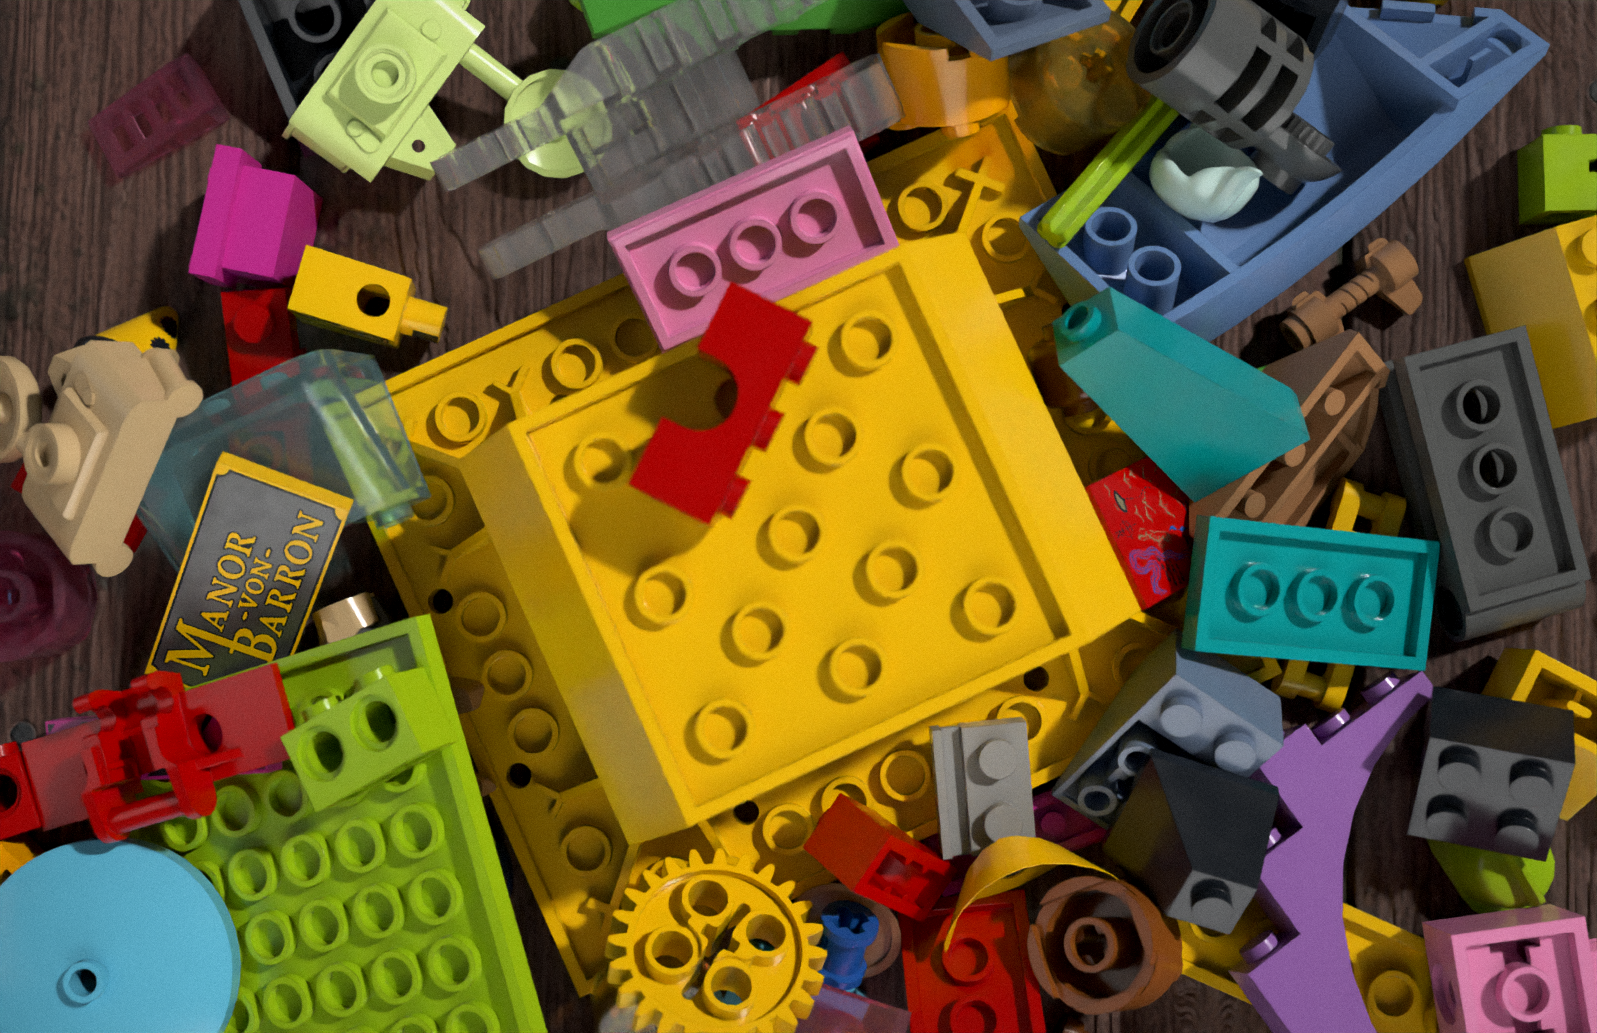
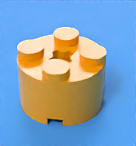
M911 12L893 17L877 28L876 47L882 109L885 115V125L888 129L902 131L916 127H940L941 134L944 136L964 137L979 131V120L1008 108L1010 101L1008 56L989 61L920 23H914V16Z

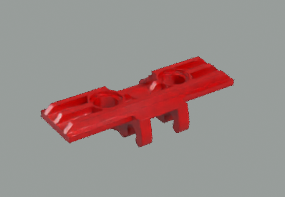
M276 662L185 691L180 672L154 671L132 679L130 683L131 688L123 691L96 690L74 698L72 705L77 713L93 711L99 719L21 743L22 755L43 831L90 819L97 838L106 844H112L125 840L132 830L184 815L190 819H199L211 815L217 804V795L213 782L290 759L280 737L296 727L278 663ZM207 715L214 717L222 729V743L218 750L210 748L202 736V723ZM165 768L173 790L137 801L135 794L144 792L140 779L141 775Z

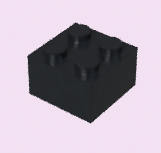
M1433 686L1411 779L1407 835L1546 862L1575 767L1574 711Z

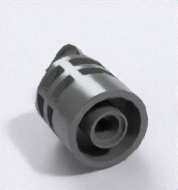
M1251 0L1154 1L1136 28L1128 48L1126 71L1131 81L1232 149H1242L1250 146L1255 148L1256 150L1249 158L1255 163L1257 169L1262 171V176L1289 195H1292L1302 182L1322 181L1342 171L1338 165L1326 156L1335 143L1293 112L1309 85L1314 65V54L1309 51L1307 43L1302 37Z

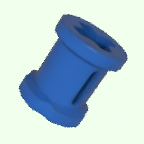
M837 900L827 904L822 910L820 924L823 926V935L820 945H817V947L827 950V957L822 970L818 972L824 976L822 985L830 986L839 991L851 990L860 986L865 975L867 964L864 955L867 946L871 945L877 937L879 921L876 915L866 906L849 900Z

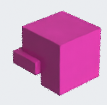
M216 144L212 166L208 173V184L193 253L189 260L188 273L211 285L236 289V284L241 283L261 288L292 286L293 290L305 246L314 245L323 199L295 175L262 169V165L243 149Z

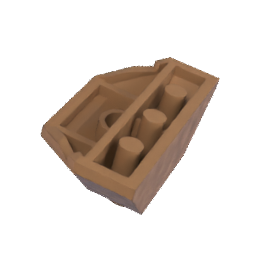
M1349 329L1265 366L1262 370L1263 373L1290 387L1297 395L1310 440L1195 503L1189 498V536L1193 540L1196 515L1303 527L1309 523L1339 484L1340 479L1346 475L1364 452L1377 413L1379 389L1385 387L1390 373L1389 368L1359 332Z

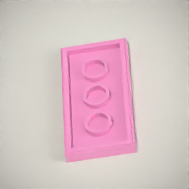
M850 125L607 232V240L662 353L704 335L731 281L776 302L899 246L855 133Z

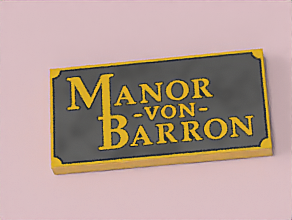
M223 451L216 462L144 674L154 671L180 672L185 688L294 655L354 500Z

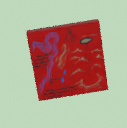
M1148 455L1084 487L1141 611L1189 584L1194 541L1189 536V497Z

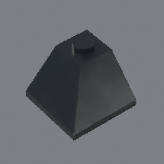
M1151 748L1102 839V850L1151 898L1166 916L1230 935L1258 889L1279 800V789L1271 784Z

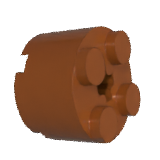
M1080 876L1067 879L1046 893L1039 903L1042 907L1035 924H1030L1027 949L1035 977L1049 995L1054 999L1059 998L1062 1002L1074 1008L1075 1011L1097 1015L1142 1008L1161 997L1170 985L1178 980L1182 973V938L1177 919L1166 916L1130 878L1116 877L1118 879L1116 880L1106 876ZM1107 940L1108 947L1103 951L1102 942Z

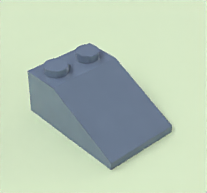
M902 0L918 23L989 61L1108 22L1111 15L1110 8L1103 0Z

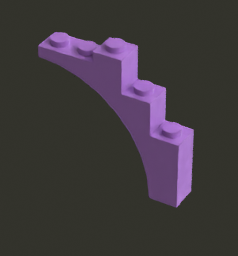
M1390 671L1374 680L1360 692L1366 701L1349 714L1342 707L1324 717L1311 730L1306 723L1283 729L1284 746L1249 777L1277 786L1279 789V800L1274 820L1281 830L1279 831L1275 825H1272L1258 889L1253 896L1278 933L1274 934L1272 930H1267L1248 941L1239 951L1243 960L1228 971L1272 1033H1377L1371 1023L1351 968L1343 922V863L1353 814L1374 765L1401 726L1430 700L1433 685L1423 671L1397 677L1393 671Z

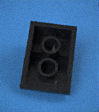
M238 0L289 120L376 0ZM298 141L305 158L317 154Z

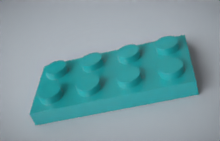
M1196 515L1181 648L1198 652L1425 671L1441 542Z

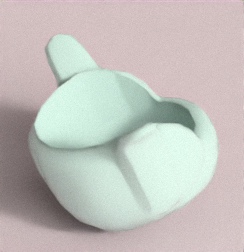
M1193 122L1188 129L1173 135L1165 143L1164 147L1157 151L1152 159L1149 172L1150 181L1155 193L1167 206L1188 219L1212 223L1231 218L1242 210L1258 189L1259 178L1263 175L1262 171L1257 169L1255 163L1243 151L1226 146Z

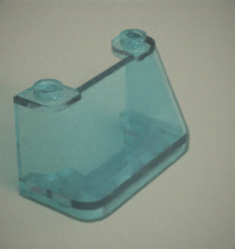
M323 349L300 355L203 400L192 413L184 417H178L136 511V516L177 574H179L216 462L223 451L353 499V504L343 528L355 523L374 521L377 530L395 526L415 516L411 506L425 501L432 496L375 356L335 349Z

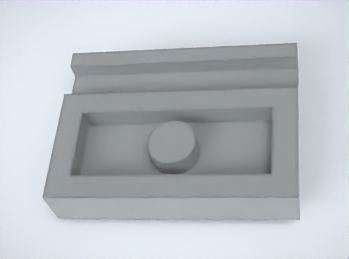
M1022 717L957 723L958 725L929 726L939 853L942 859H953V856L971 854L972 857L979 856L983 849L996 842L999 838L1009 836L1036 838L1026 721Z

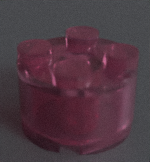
M0 530V662L38 660L56 656L73 645L82 642L91 630V622L96 611L98 594L92 568L89 564L72 565L48 534ZM16 591H20L18 603L16 602Z

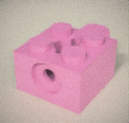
M1547 904L1538 907L1532 906L1422 922L1439 1033H1597V938L1589 939L1585 916Z

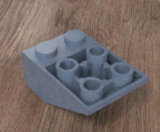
M1176 628L1132 672L1052 788V795L1107 830L1151 748L1249 778L1284 746L1280 697L1215 653L1181 648L1183 632Z

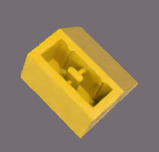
M1504 648L1482 695L1574 711L1575 767L1559 817L1561 820L1568 821L1597 796V681L1536 649Z

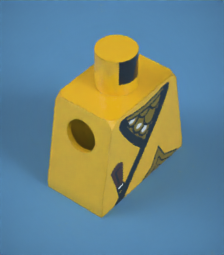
M309 245L305 246L287 307L303 323L399 349L403 334L438 344L448 307L415 298L416 288L413 280L409 277ZM382 297L390 300L389 307L384 314L373 316L365 313L366 306L372 299Z

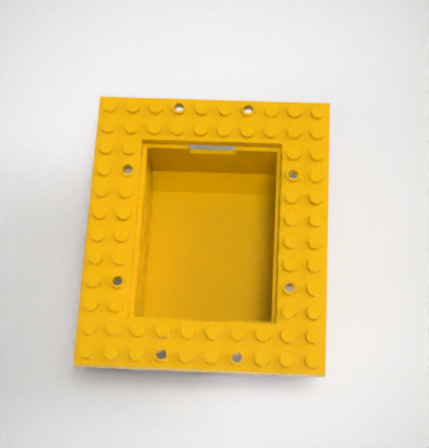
M1010 97L1007 109L979 120L980 129L975 134L964 137H947L941 134V129L866 162L899 246L775 302L813 321L812 335L808 342L818 346L819 350L801 386L798 387L787 382L775 406V409L785 413L784 420L766 454L755 448L753 449L741 473L742 476L752 480L732 521L720 515L712 529L628 485L662 416L691 430L715 428L726 421L732 414L737 403L738 386L727 372L700 358L697 347L703 335L662 353L624 273L318 411L409 617L430 614L446 672L450 673L453 677L478 680L485 687L480 707L472 712L459 714L466 744L479 773L489 778L497 786L496 790L491 792L489 796L580 998L611 984L607 982L609 963L614 960L605 956L608 936L614 935L610 931L612 914L614 910H623L621 905L626 888L640 891L641 874L645 869L655 873L662 879L661 872L664 858L670 856L683 869L687 866L689 853L692 849H696L704 864H712L717 848H723L727 865L736 866L742 855L748 853L751 859L750 871L756 874L770 863L775 866L771 883L776 887L790 880L796 882L791 898L793 900L810 888L827 884L837 879L810 855L803 846L815 830L821 815L831 807L839 793L875 810L886 820L917 841L938 833L929 726L938 725L939 727L955 726L958 725L957 723L1022 717L1027 725L1031 786L1033 789L1063 774L1135 668L1176 628L1183 632L1188 585L1141 611L1084 487L1147 456V454L1101 408L1081 415L1064 417L1061 409L1047 407L1034 382L1027 360L1028 351L1036 342L1045 338L1042 327L1061 317L1062 307L1068 304V302L1019 227V218L1022 215L1055 197L1057 193L1012 97ZM441 589L449 591L453 597L451 609L444 614L438 612L433 605L434 595ZM1215 653L1258 683H1262L1282 673L1276 658ZM1039 666L1045 673V682L1041 688L1030 690L1024 684V674L1026 671ZM515 763L525 764L530 769L531 780L528 785L519 786L512 781L510 770ZM751 800L758 806L759 814L753 821L743 822L735 815L734 807L744 801ZM706 905L692 907L698 914L704 916H715L718 914L713 908ZM744 909L738 910L729 923L727 930L737 926L738 923L740 924L742 919L748 914V911ZM662 955L655 958V960L659 962L671 955Z

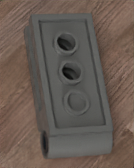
M1526 325L1384 362L1389 368L1390 373L1385 387L1379 389L1378 396L1406 498L1416 539L1441 542L1436 577L1438 582L1435 585L1433 607L1444 633L1452 641L1462 642L1582 607L1586 598L1585 580L1591 579Z

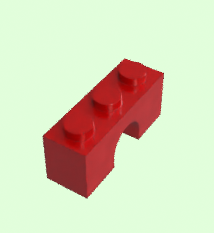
M731 281L697 350L702 360L727 372L737 384L738 398L732 414L722 424L708 430L687 429L662 416L628 485L712 529L720 515L732 521L752 480L742 476L741 473L753 449L755 448L766 454L784 420L785 413L775 409V406L787 382L800 387L819 350L818 346L808 342L812 335L813 321Z

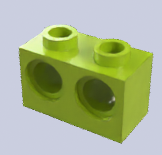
M392 664L372 670L353 681L357 693L343 701L340 695H334L311 705L301 712L305 723L280 737L315 812L355 799L459 741L423 666L395 673ZM390 709H392L395 714L396 727L392 722ZM339 741L342 745L343 753L341 752Z

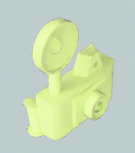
M376 0L288 121L289 125L283 132L282 137L288 140L293 136L338 168L342 173L347 172L351 168L370 183L383 166L430 181L456 144L429 104L458 64L462 65L508 101L504 109V133L510 149L526 168L544 177L568 178L586 172L602 157L610 140L611 115L605 97L585 77L571 70L547 69L529 75L523 81L476 45L474 42L485 29V26L465 11L470 4V0ZM415 140L424 142L425 148L422 152H416L413 149L412 144Z

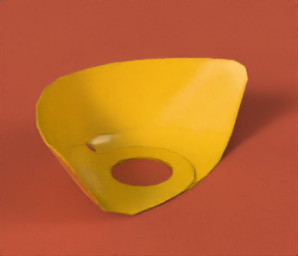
M1025 836L999 838L996 842L982 850L966 873L944 943V951L946 953L959 915L976 899L1019 887L1059 864L1093 868L1116 880L1118 879L1111 873L1050 841ZM1025 868L1023 871L1016 875L1005 877L1013 872Z

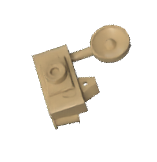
M90 340L85 345L54 355L47 372L58 399L48 423H41L42 400L38 383L30 368L16 357L0 356V463L16 462L23 457L25 469L28 473L22 489L24 503L72 565L93 563L94 570L102 577L115 576L123 572L132 562L133 552L123 541L176 419L192 413L202 402V389L194 381L186 379L178 365L180 358L175 350L151 348L142 353L133 342Z

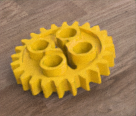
M717 848L712 864H704L696 849L690 850L687 866L683 869L670 856L664 858L661 872L662 879L655 873L645 869L641 874L640 891L626 888L621 905L623 910H614L612 914L610 931L614 935H610L607 938L605 956L614 960L609 963L607 982L623 984L618 989L616 998L617 1008H628L638 1005L632 1022V1028L635 1031L654 1023L658 1027L657 1033H774V1031L776 1033H794L798 1024L796 1017L808 1019L815 1002L811 996H818L824 981V976L818 971L823 968L827 957V950L815 946L819 943L823 926L817 923H805L813 906L811 900L792 903L790 900L796 882L790 880L776 887L771 883L775 866L770 863L756 874L750 871L751 859L748 853L742 855L736 866L727 865L723 848ZM706 905L713 908L718 914L715 916H704L698 914L692 907ZM740 909L748 911V914L734 929L728 950L723 949L714 959L696 995L692 999H685L682 995L694 984L693 982L700 975L704 956L710 957L714 954L737 911ZM749 940H766L774 946L775 950L762 951L756 949L750 944ZM662 955H671L678 958L684 966L677 969L661 966L655 958ZM719 990L731 991L741 998L742 1003L727 1005L720 1002L713 993Z

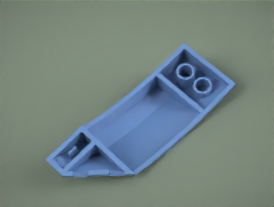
M1382 0L1380 9L1357 8L1347 5L1331 42L1314 61L1309 85L1293 111L1335 143L1326 156L1342 169L1341 172L1322 181L1302 182L1292 195L1287 194L1266 178L1260 176L1258 189L1242 210L1231 218L1214 223L1188 219L1167 206L1158 197L1149 177L1151 162L1157 151L1162 149L1173 135L1188 129L1192 124L1190 120L1182 115L1171 123L1065 247H1052L1037 232V224L1065 191L1022 215L1019 218V227L1070 306L1080 301H1086L1110 286L1210 342L1284 292L1386 210L1433 168L1546 55L1550 44L1501 9L1474 7L1471 17L1435 14V4ZM1250 146L1240 150L1250 157L1256 149Z

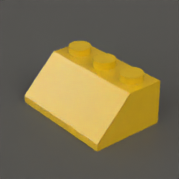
M1597 215L1559 225L1465 258L1464 262L1486 334L1489 335L1526 325L1552 429L1596 418Z

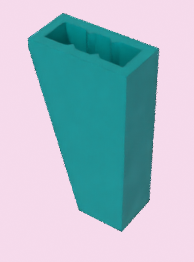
M1110 286L1090 299L1074 304L1064 315L1052 322L1059 366L1194 503L1310 440L1298 397L1290 387Z

